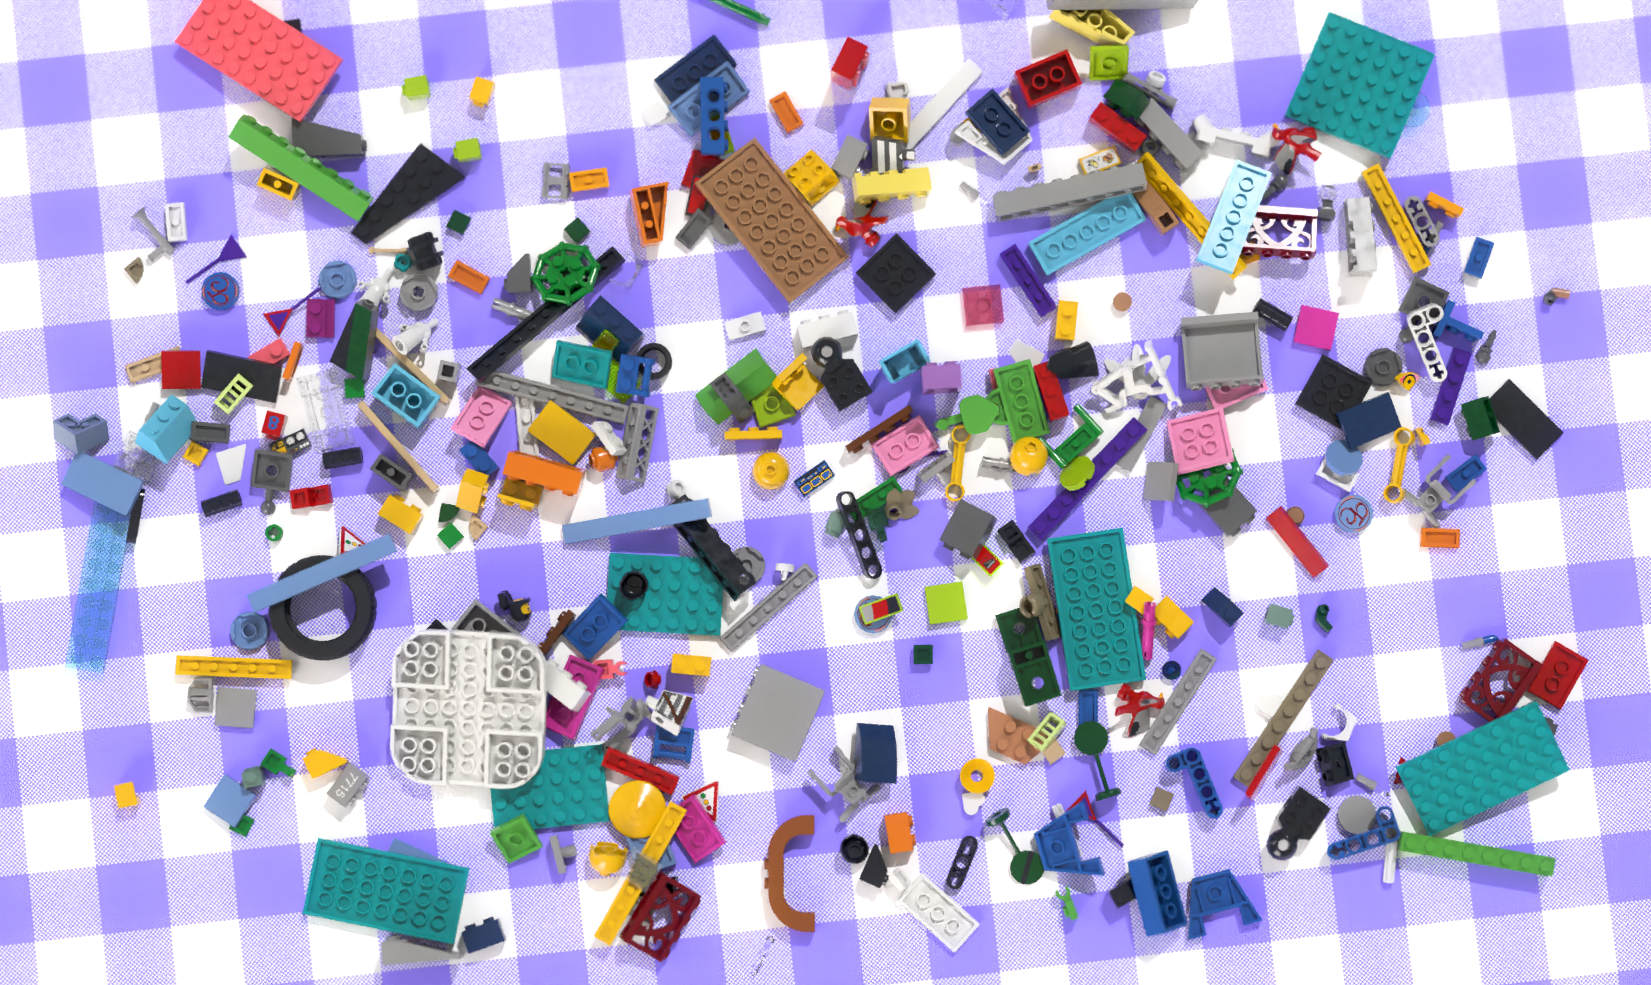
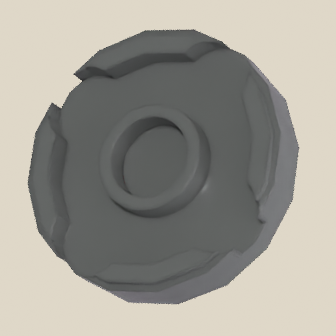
M1378 348L1372 351L1364 363L1365 375L1373 384L1379 386H1389L1396 382L1395 377L1402 373L1403 370L1400 356L1388 348Z

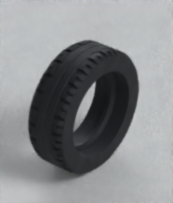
M315 555L300 559L287 567L278 577L277 581L329 560L334 556ZM359 568L337 577L351 590L355 599L356 610L350 627L335 639L317 641L303 635L296 628L291 617L290 605L292 597L269 607L271 626L277 638L286 648L307 659L329 661L347 656L357 650L367 640L374 627V621H376L377 600L369 579Z

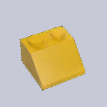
M872 97L869 105L870 142H872L873 136L904 140V143L909 142L910 98Z

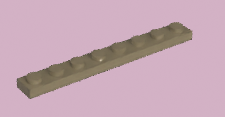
M1319 649L1316 650L1282 701L1280 707L1232 776L1233 778L1249 787L1272 747L1278 745L1334 659Z

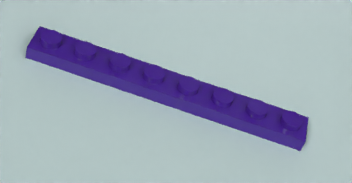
M1133 417L1092 460L1095 465V471L1092 478L1085 481V486L1073 491L1065 488L1028 526V529L1043 541L1148 430Z

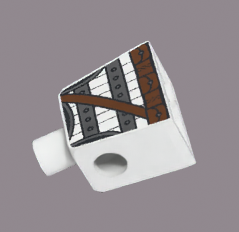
M663 690L659 699L648 695L645 705L653 709L651 720L678 736L691 708L693 697Z

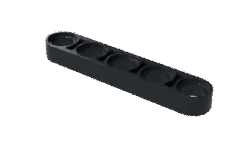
M841 491L836 496V503L862 572L866 578L877 579L882 574V567L857 500L851 491ZM844 494H847L850 498L847 505H844L841 500ZM851 512L856 514V520L853 523L848 519ZM857 530H861L863 532V538L861 540H857L855 538V533ZM865 547L870 551V555L867 558L862 556V550ZM871 565H874L877 570L873 576L868 571Z

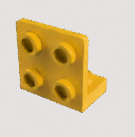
M813 150L808 151L784 172V175L801 192L811 207L840 183L834 171Z
M803 353L771 383L797 411L824 387L805 367L804 362L808 358Z
M505 478L501 494L498 493L497 498L501 500L502 504L513 507L515 503L519 505L520 509L532 512V509L537 510L543 487L531 486L519 480L513 481Z

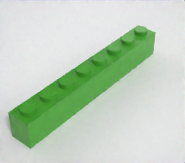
M243 114L228 136L237 144L358 222L374 199L369 192L363 189L360 190L354 186L351 180L343 179L334 169L323 166L320 160L311 158L303 149L294 147L286 138L277 136L273 133L272 129L260 125L250 115Z
M1400 831L1401 835L1397 845V850L1550 877H1553L1556 862L1554 857Z

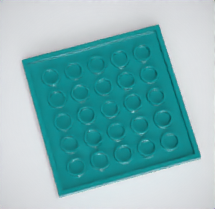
M1328 12L1284 117L1391 160L1435 54Z

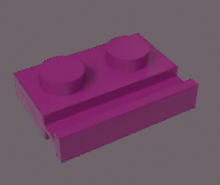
M335 299L307 300V338H335Z

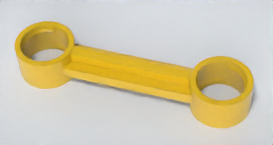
M964 425L956 426L951 433V438L954 442L953 458L955 461L952 463L950 484L945 489V495L952 502L962 499L965 493L962 486L965 446L971 434L968 433L967 439L962 442H958L954 438L955 430L958 428L965 429ZM953 485H958L962 489V494L957 499L951 498L948 494V489Z
M1400 427L1394 432L1393 438L1397 448L1391 482L1383 491L1384 498L1393 504H1399L1405 498V491L1401 487L1408 447L1412 446L1415 442L1414 432L1406 427ZM1408 431L1410 433L1409 441L1401 444L1398 439L1400 433ZM1397 487L1400 490V496L1392 501L1388 496L1389 491Z

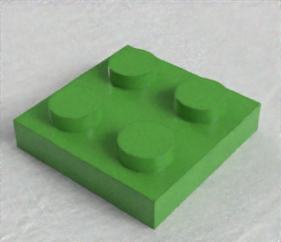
M524 813L490 830L491 837L509 864L543 847V843Z

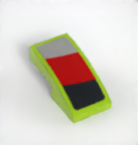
M898 593L859 607L865 625L904 611Z

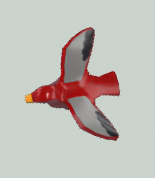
M1276 123L1273 124L1272 137L1275 140H1282L1284 142L1274 157L1277 166L1286 175L1291 174L1296 156L1299 154L1306 155L1314 162L1319 159L1322 153L1310 145L1317 140V133L1314 128L1305 127L1300 131L1297 128L1291 127L1281 130Z
M872 200L870 204L866 205L854 202L853 219L850 220L844 216L838 217L835 223V231L838 232L842 227L852 236L863 237L865 245L871 248L881 239V236L877 231L872 230V227L886 224L888 216L871 217V212L878 200Z
M1123 684L1117 697L1121 701L1128 703L1116 708L1115 717L1126 713L1132 714L1133 717L1127 736H1136L1150 728L1148 708L1161 709L1165 706L1163 693H1160L1159 697H1155L1147 691L1135 692L1130 685Z

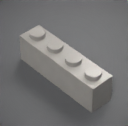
M1151 98V102L1139 118L1134 119V121L1140 128L1144 127L1148 131L1147 135L1151 140L1157 141L1161 145L1160 149L1166 156L1170 155L1174 159L1173 163L1179 170L1183 169L1186 171L1204 153L1156 101Z

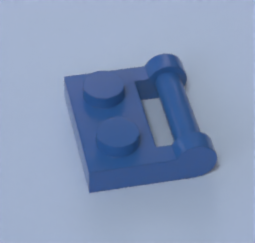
M621 354L616 392L650 397L651 391H649L652 365L655 364V359ZM640 363H643L645 367L642 388L640 390L637 389Z
M656 724L652 759L667 758L684 760L685 763H691L695 729L681 727L677 736ZM660 744L687 747L686 753L660 750Z

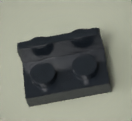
M1345 742L1317 748V760L1320 764L1325 786L1354 779Z

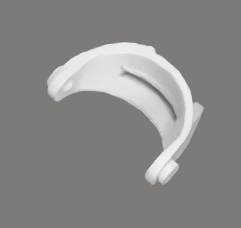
M1334 704V708L1341 710L1345 714L1347 720L1346 727L1340 734L1335 736L1322 733V738L1326 740L1349 741L1357 718L1350 712L1342 709V705Z

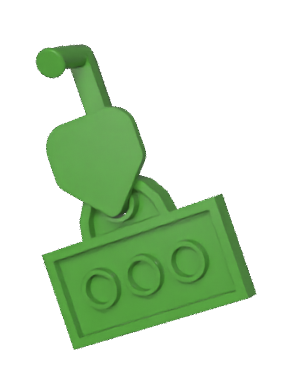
M1030 359L993 369L997 388L990 391L986 398L978 394L965 397L959 403V414L941 418L934 422V426L940 430H946L949 425L963 422L965 430L972 435L988 431L992 423L1008 425L1012 443L1023 437H1037L1050 433Z

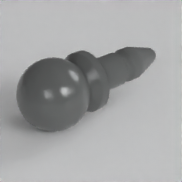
M1284 174L1276 175L1273 181L1270 182V187L1264 192L1262 200L1268 199L1275 192L1279 193L1281 189L1286 188L1288 185L1287 176Z
M1495 329L1488 335L1485 346L1481 345V349L1475 355L1476 361L1480 364H1486L1491 359L1490 353L1493 352L1491 347L1497 332Z

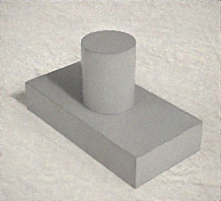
M947 451L920 470L917 475L924 483L933 476H936L941 485L951 479L944 468L953 463L955 459Z
M558 834L550 836L549 839L558 873H566L568 871L565 858L578 855L576 846L573 844L561 848Z

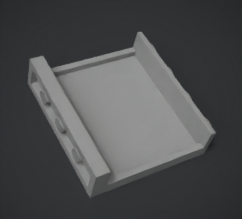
M1258 311L1181 318L1186 389L1199 391L1206 387L1220 389L1222 388L1221 386L1238 388L1244 384L1259 386L1260 383H1263L1264 375L1259 339Z
M761 664L760 667L756 666L752 677L755 680L753 685L748 684L745 691L747 699L745 703H740L737 710L740 715L738 720H733L730 730L733 732L731 735L796 762L825 690Z

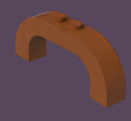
M800 815L782 823L771 838L768 858H764V870H768V877H764V889H768L771 909L779 921L796 931L815 932V911H797L788 905L784 897V848L787 842L797 835H814V815Z

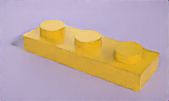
M748 427V431H740V428H728V431H724L725 441L782 439V430H778V427H767V430L759 431V427Z

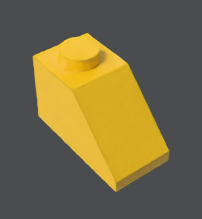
M316 748L306 752L307 756L302 758L312 779H316L350 762L348 758L325 750L317 751Z

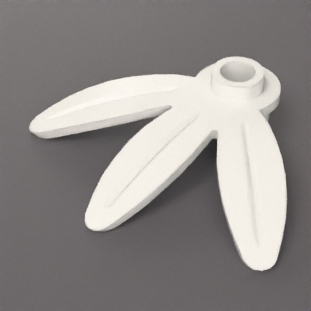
M1139 344L1134 345L1132 361L1144 356ZM1170 355L1159 359L1163 369L1167 370L1169 367ZM1108 358L1104 360L1110 372L1120 366V363ZM1145 364L1133 368L1134 385H1152L1159 377L1154 366L1150 368L1146 375ZM1123 376L1118 378L1119 381L1124 383ZM1144 392L1142 394L1136 393L1132 396L1135 399L1142 400L1149 394Z

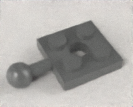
M1414 276L1398 311L1408 315L1411 311L1421 308L1418 303L1421 296H1427L1429 304L1435 303L1443 308L1450 293ZM1432 308L1429 311L1430 317H1436L1439 314L1438 308ZM1414 315L1411 318V323L1416 325L1418 320L1421 321V317ZM1408 325L1399 332V339L1403 343H1410L1414 339Z
M256 448L254 451L251 487L266 489L265 501L262 502L260 507L265 515H271L276 510V505L273 502L274 490L289 492L294 453ZM269 465H274L277 468L276 475L268 473L267 468Z

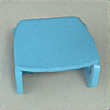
M917 339L879 361V364L888 382L894 384L920 370L922 366H925V363L931 360L921 342Z

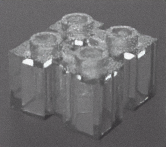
M129 429L123 442V446L126 449L124 452L119 450L113 466L126 473H129L131 469L135 471V477L150 483L156 470L153 463L160 460L135 444L138 433ZM142 452L144 458L136 460L134 455H139Z

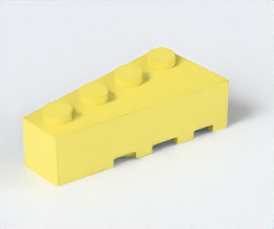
M1053 10L1049 16L1055 22L1101 46L1126 45L1135 33L1134 30L1110 10Z
M929 167L904 169L902 173H899L898 170H888L883 175H880L878 171L869 172V174L862 176V173H855L851 180L854 202H860V205L870 204L872 200L888 202L890 198L896 197L897 200H905L912 195H916L917 198L926 197L932 190Z

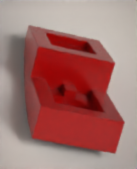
M331 484L289 490L292 509L333 503Z

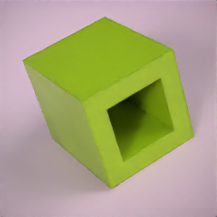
M426 75L404 79V84L401 85L403 96H407L409 101L431 97L429 80Z
M478 138L455 142L456 147H453L454 158H458L460 163L483 159Z

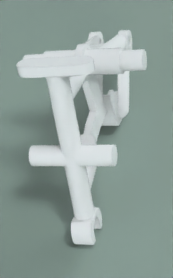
M1152 340L1144 343L1147 355L1133 361L1129 357L1124 358L1118 368L1099 381L1092 383V393L1098 394L1112 403L1104 408L1106 413H1111L1127 406V396L1147 392L1149 395L1166 393L1169 399L1167 406L1170 410H1173L1171 404L1173 401L1178 402V405L1182 406V400L1180 397L1175 396L1166 376V370L1163 369L1155 352ZM1152 361L1159 377L1158 381L1162 386L1152 388L1150 384L1134 385L1133 368ZM1123 376L1125 387L1120 389L1118 395L1105 388Z

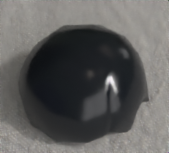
M629 571L620 579L619 590L622 596L630 601L642 598L648 590V580L639 571Z
M850 834L841 842L840 854L846 862L859 864L867 858L869 846L863 837Z

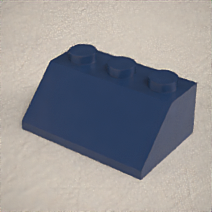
M601 295L589 307L576 325L596 344L605 332L612 335L617 340V343L614 342L615 346L611 350L613 351L612 358L618 364H620L621 354L628 355L644 337L643 332Z

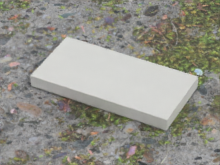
M923 872L897 900L902 907L954 953L980 925Z

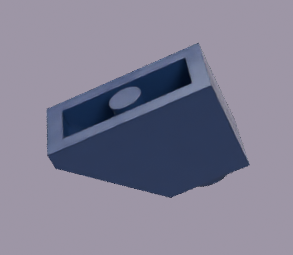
M1215 587L1201 600L1227 627H1231L1244 614L1227 596Z

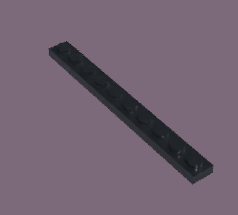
M613 246L596 259L597 263L601 265V270L598 271L593 288L626 262L624 257ZM586 274L584 282L588 281L589 274ZM577 287L574 288V289H573V292H571V294H573L574 292L580 290L582 287H580V288H577ZM561 292L555 293V294H557V295H563V296H565V293H561ZM581 298L569 306L564 303L545 302L466 369L481 383Z

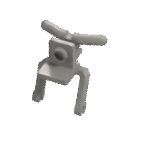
M1448 453L1426 475L1425 481L1430 486L1421 493L1419 498L1403 488L1405 498L1416 508L1420 507L1422 509L1421 513L1434 528L1440 527L1439 521L1432 513L1443 500L1448 504H1454L1468 489L1477 483L1472 479L1449 500L1452 495L1436 479L1432 482L1430 481V478L1451 458Z
M630 696L624 702L620 713L607 706L605 710L611 717L597 729L592 730L590 735L594 737L595 741H600L604 735L622 722L625 728L603 745V749L606 752L609 746L616 749L636 731L639 722L645 716L652 721L653 712L646 707L643 699L636 701Z
M835 746L833 751L850 769L834 783L835 790L830 791L812 769L807 771V775L828 796L833 797L836 793H840L844 800L850 803L839 817V821L844 823L859 807L861 801L865 802L880 791V786L876 784L865 790L854 779L856 767L843 754V751L838 746Z

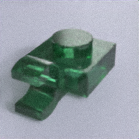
M880 506L865 511L869 529L871 531L876 530L880 543L888 541L884 529L885 526H889L885 507Z

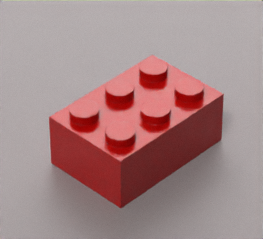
M847 37L831 69L830 81L850 91L853 86L857 87L861 79V71H865L870 61L868 46Z
M1068 49L1016 70L1013 75L1028 110L1075 91L1082 86V81Z

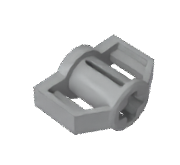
M195 677L192 684L188 687L187 699L195 712L213 713V677ZM193 684H208V688H192ZM193 701H208V706L195 705Z

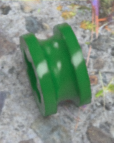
M271 524L266 528L265 536L268 540L277 542L283 537V529L279 525ZM273 528H277L276 531H279V535H276L275 538H271L272 535H269Z

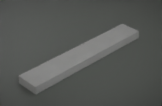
M805 562L721 635L719 639L733 652L818 576Z
M1202 648L1199 650L1166 701L1165 706L1144 735L1139 746L1154 756L1156 755L1217 660L1216 657Z

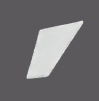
M1015 339L1009 350V354L1015 362L1030 359L1032 367L1040 364L1045 356V353L1018 339Z
M246 444L216 453L225 485L241 480Z

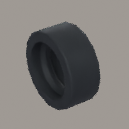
M646 344L640 348L637 356L644 357L647 352L652 350L661 352L665 357V366L659 372H651V380L662 379L671 370L673 362L671 353L662 344ZM640 363L639 372L642 376L644 374V365Z

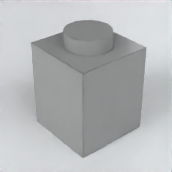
M440 360L436 379L458 385L461 365Z

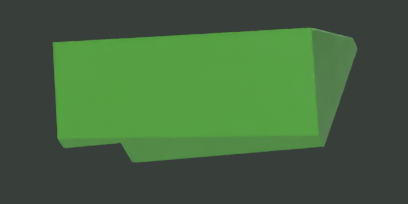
M757 348L725 371L748 403L768 388L777 377V374ZM710 384L695 394L704 411L717 425L732 415Z

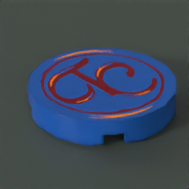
M216 272L209 275L203 282L201 288L202 298L213 309L227 310L238 301L240 286L237 280L230 274Z

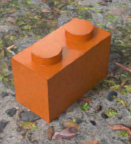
M907 811L884 815L890 854L912 851L913 846H916L915 834H911L910 827L913 826L912 815H908Z

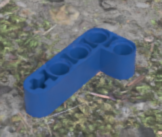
M1189 747L1167 756L1164 760L1165 768L1171 772H1178L1186 768L1204 813L1209 818H1219L1223 814V806L1200 751ZM1191 750L1196 753V759L1192 762L1186 757L1187 753ZM1171 758L1178 760L1179 764L1175 769L1169 766ZM1198 768L1202 769L1204 773L1203 777L1199 780L1194 777V771ZM1205 786L1211 789V794L1208 797H1203L1201 794V790ZM1215 798V801H1211L1214 807H1218L1215 815L1214 813H1209L1211 805L1210 803L1205 804V801Z
M1388 806L1380 807L1376 813L1380 828L1331 843L1327 848L1328 856L1331 859L1340 860L1397 841L1401 834L1393 810ZM1386 809L1390 811L1391 817L1384 821L1380 818V812ZM1389 828H1394L1397 831V836L1394 839H1389L1386 836V831ZM1371 834L1378 836L1379 840L1375 845L1368 843L1367 839ZM1352 840H1357L1360 843V847L1356 851H1352L1349 848V843ZM1345 842L1348 854H1345V851L1339 852L1338 857L1335 854H1331L1334 846L1342 848V843Z

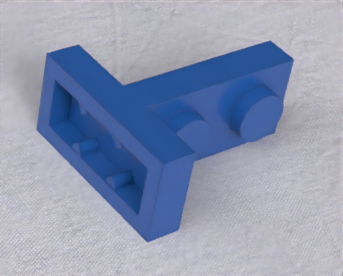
M1447 300L1442 308L1443 317L1436 322L1433 328V338L1439 339L1444 328L1447 327L1448 332L1456 335L1458 333L1465 335L1464 338L1468 341H1480L1485 332L1451 318L1450 314L1455 302Z

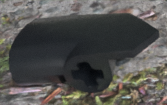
M1088 341L1055 352L1054 355L1049 356L1046 367L1061 379L1099 375L1095 353Z

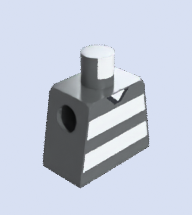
M873 136L871 139L873 172L878 171V173L883 174L888 170H903L905 161H915L916 159L915 149H905L904 140L882 136Z

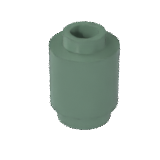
M836 509L835 512H830L824 527L826 528V534L839 538L845 529L839 509Z

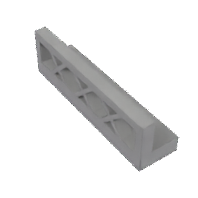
M639 403L629 404L623 436V446L627 451L619 457L616 478L645 483L659 408ZM646 410L652 411L649 421L645 418ZM644 429L648 432L645 440L642 438V431ZM643 448L644 456L640 459L638 452L639 449ZM638 466L641 470L639 478L634 477L635 469Z

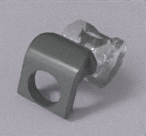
M1321 184L1319 201H1322V207L1318 212L1317 220L1334 221L1336 212L1333 209L1332 203L1336 201L1337 186Z

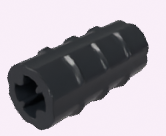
M1259 298L1252 312L1258 311L1259 318L1264 319L1267 323H1271L1284 332L1293 319V316L1286 313V311L1284 312L1262 298Z
M361 446L322 453L325 470L364 463Z
M238 489L201 501L205 517L243 505Z

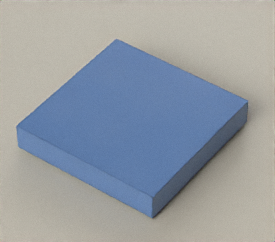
M224 774L203 807L236 828L257 795L247 788L244 789L243 785Z

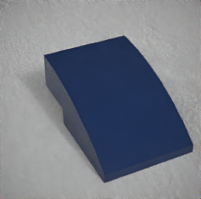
M856 723L854 761L857 763L855 781L897 784V745L893 725Z

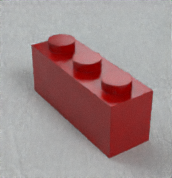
M1100 102L1088 119L1090 123L1133 155L1147 137V135L1102 102Z
M1047 361L1033 366V371L1049 421L1053 422L1068 417L1070 414L1057 375L1046 368Z

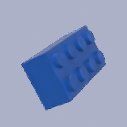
M1169 851L1155 852L1127 861L1146 936L1165 934L1187 926L1188 923Z

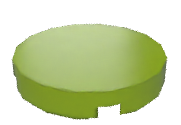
M1086 456L1075 458L1063 468L1060 474V483L1069 491L1082 488L1086 484L1085 481L1087 479L1090 480L1094 474V463Z

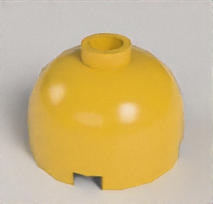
M1023 437L1013 444L1009 459L1015 471L1025 476H1030V474L1034 473L1039 474L1045 468L1048 452L1044 443L1038 438Z
M766 452L755 460L752 474L755 482L760 487L767 490H776L784 486L788 481L790 467L786 458L781 454Z
M600 841L597 842L596 846H593L592 843L589 849V862L600 875L610 876L622 870L625 866L628 855L627 848L623 846L622 850L618 848L619 844Z

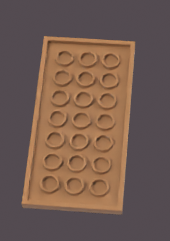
M755 137L695 182L696 187L789 304L849 258Z

